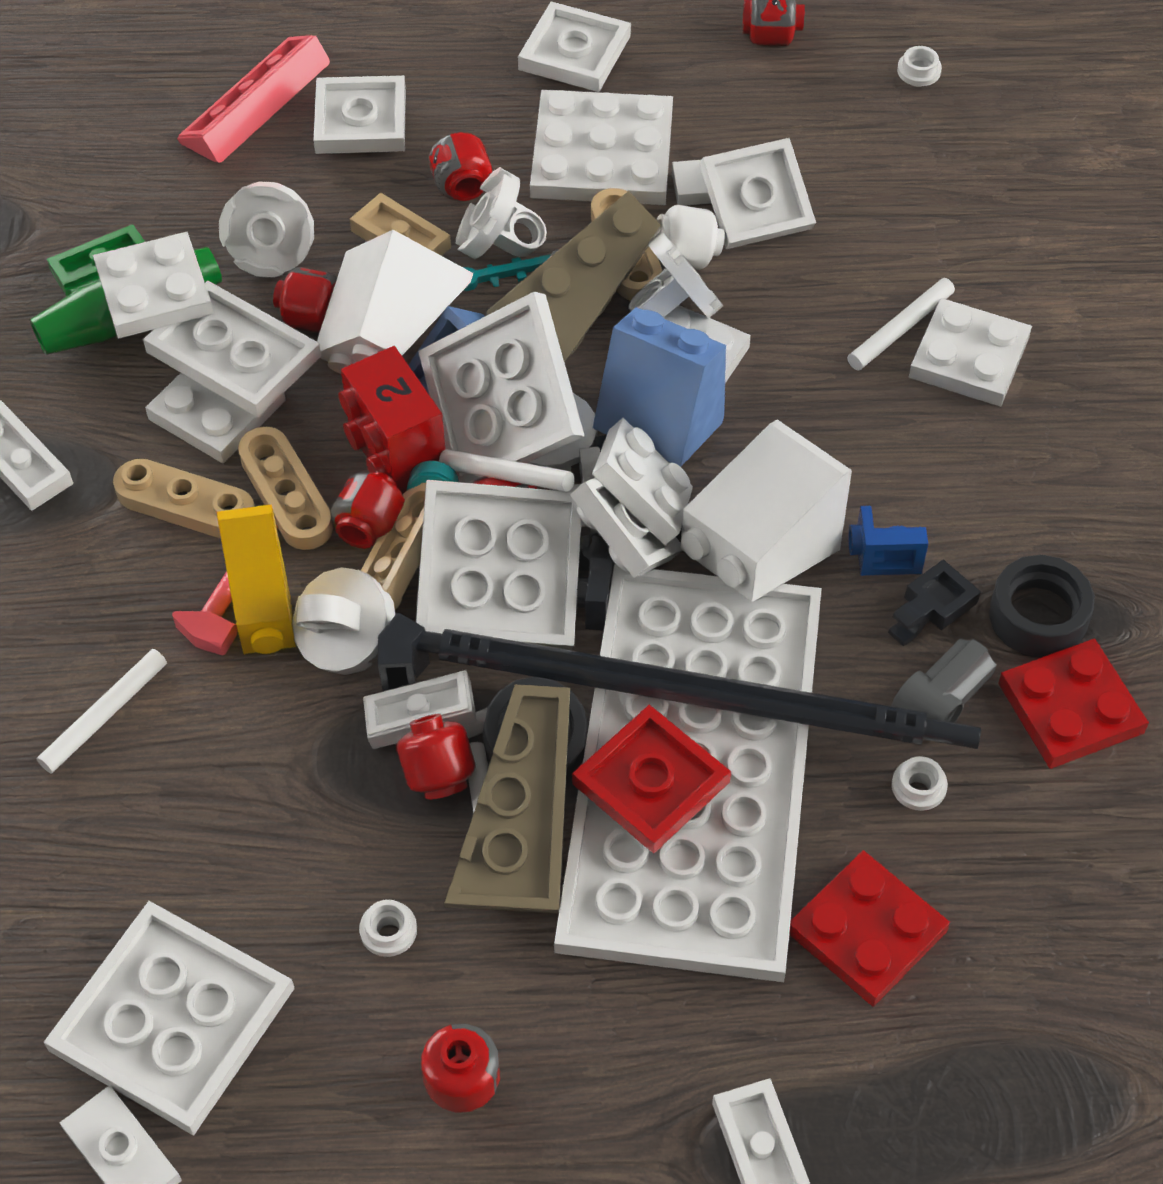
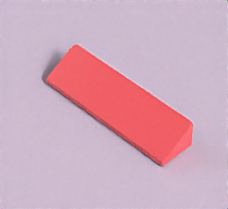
M316 35L288 37L181 132L177 138L179 143L211 161L223 162L329 65V58Z

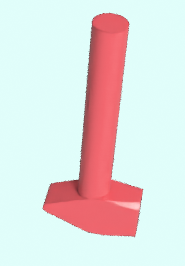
M227 571L201 611H175L172 613L176 628L195 647L219 655L226 654L238 632L235 623L222 618L232 602Z

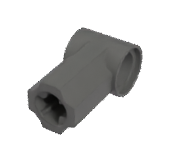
M960 638L925 674L922 671L915 672L900 688L891 706L927 712V718L955 723L962 713L964 704L992 677L997 664L990 657L988 649L974 639L967 641Z

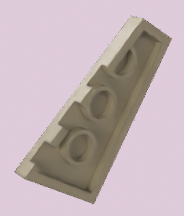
M628 191L488 309L486 316L532 292L545 294L563 360L566 363L571 354L573 355L581 344L585 334L597 317L607 307L611 297L623 280H626L649 247L648 244L657 236L661 224Z
M514 685L472 821L463 843L453 880L444 902V907L558 914L570 688Z

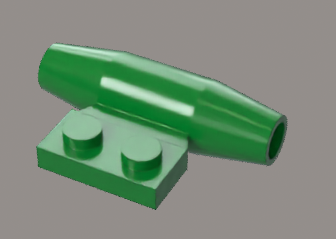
M133 224L47 258L50 271L66 297L30 319L35 337L45 355L104 342L117 336L93 255L144 243V239ZM208 247L194 249L204 282L210 281L215 285L221 283L222 275Z

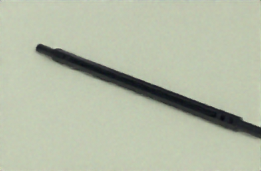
M444 629L443 634L426 631L417 646L418 651L438 654L441 661L922 745L923 740L978 749L981 736V727L927 718V712L451 629Z

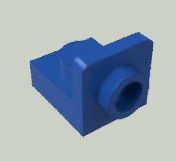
M860 506L858 523L856 525H849L850 555H858L861 576L922 574L928 548L926 527L905 526L874 528L871 506Z

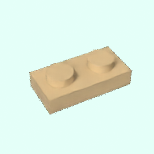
M379 193L350 218L351 232L366 241L395 230L441 256L451 248L450 234L382 193Z

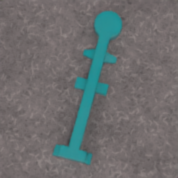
M550 254L521 260L520 257L512 258L511 263L498 266L489 264L487 268L479 270L463 267L473 273L471 282L463 291L474 290L478 283L490 281L494 287H499V279L516 275L518 282L523 281L527 277L526 273L536 270L549 259Z

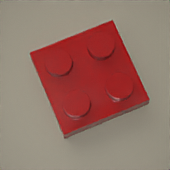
M1095 638L1001 672L998 684L1049 769L1142 735L1149 724Z
M649 704L572 773V784L654 854L730 783L731 771Z
M862 850L790 920L789 935L868 1004L874 1007L947 933L950 921L866 851Z

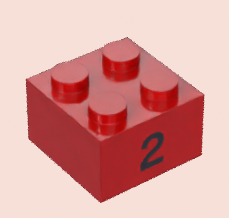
M394 345L341 368L344 390L340 391L338 396L341 406L348 417V422L343 424V428L351 447L355 451L362 449L367 457L366 464L370 473L381 472L390 476L396 482L397 488L403 495L407 491L410 473L417 464L425 461L439 462L440 455L445 450L442 412Z

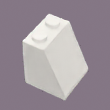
M391 230L346 251L317 342L320 343V358L328 361L330 369L341 374V368L394 345L400 354L403 355L471 282L473 273L395 230Z
M775 420L683 509L680 548L690 558L697 560L722 579L726 585L734 588L753 602L840 550L852 470L779 420Z

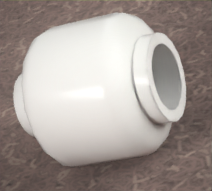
M674 205L668 209L666 214L658 216L657 221L661 224L657 236L663 232L695 270L705 268L713 256L718 257L721 254L724 245V230L718 228L716 216L710 210Z

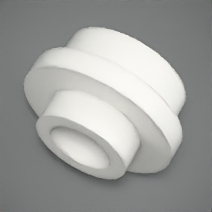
M914 46L909 48L900 58L897 72L904 82L912 86L922 87L931 85L940 78L942 65L938 54L933 49L926 46Z
M922 756L910 758L901 763L893 774L892 791L896 799L910 809L924 811L935 808L943 801L947 792V777L940 765L930 758ZM920 782L928 790H918L910 786V784Z
M382 900L373 904L364 913L360 921L359 931L364 946L370 952L378 956L391 957L399 955L410 948L417 935V923L413 912L406 905L394 900ZM386 925H394L399 928L398 932L392 936H381L379 934L380 929Z

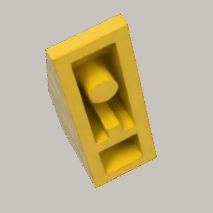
M272 504L218 511L219 531L243 653L257 652L270 654L280 649L296 647L292 624L291 596Z

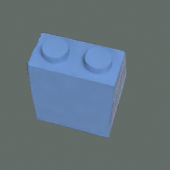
M635 307L613 327L593 429L607 434L612 426L624 418L633 428L638 427L645 431L652 439L655 449L668 462L676 463L681 467L723 423L726 345L709 338L706 333L700 330L687 329L670 322L655 311L642 310Z

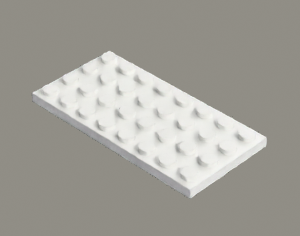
M614 565L600 656L812 693L822 588L782 584L751 602L734 588L726 585L718 576L652 569L633 578L629 572H625L617 565ZM595 688L583 763L650 704L731 771L730 783L654 854L578 790L554 941V953L784 982L809 725Z

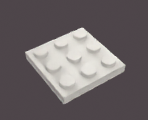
M541 90L530 181V198L592 201L593 197L602 190L619 188L630 191L641 204L666 205L673 96Z
M532 292L418 351L429 395L442 412L445 449L528 463L585 436L545 294ZM455 471L461 483H473L484 478V476Z
M427 480L416 623L425 627V631L442 634L444 629H451L572 650L575 639L581 518L577 512L578 505L570 496L572 492Z
M148 901L45 1039L44 1044L52 1054L107 1086L110 1085L114 1090L194 1136L293 992L294 985L289 977Z

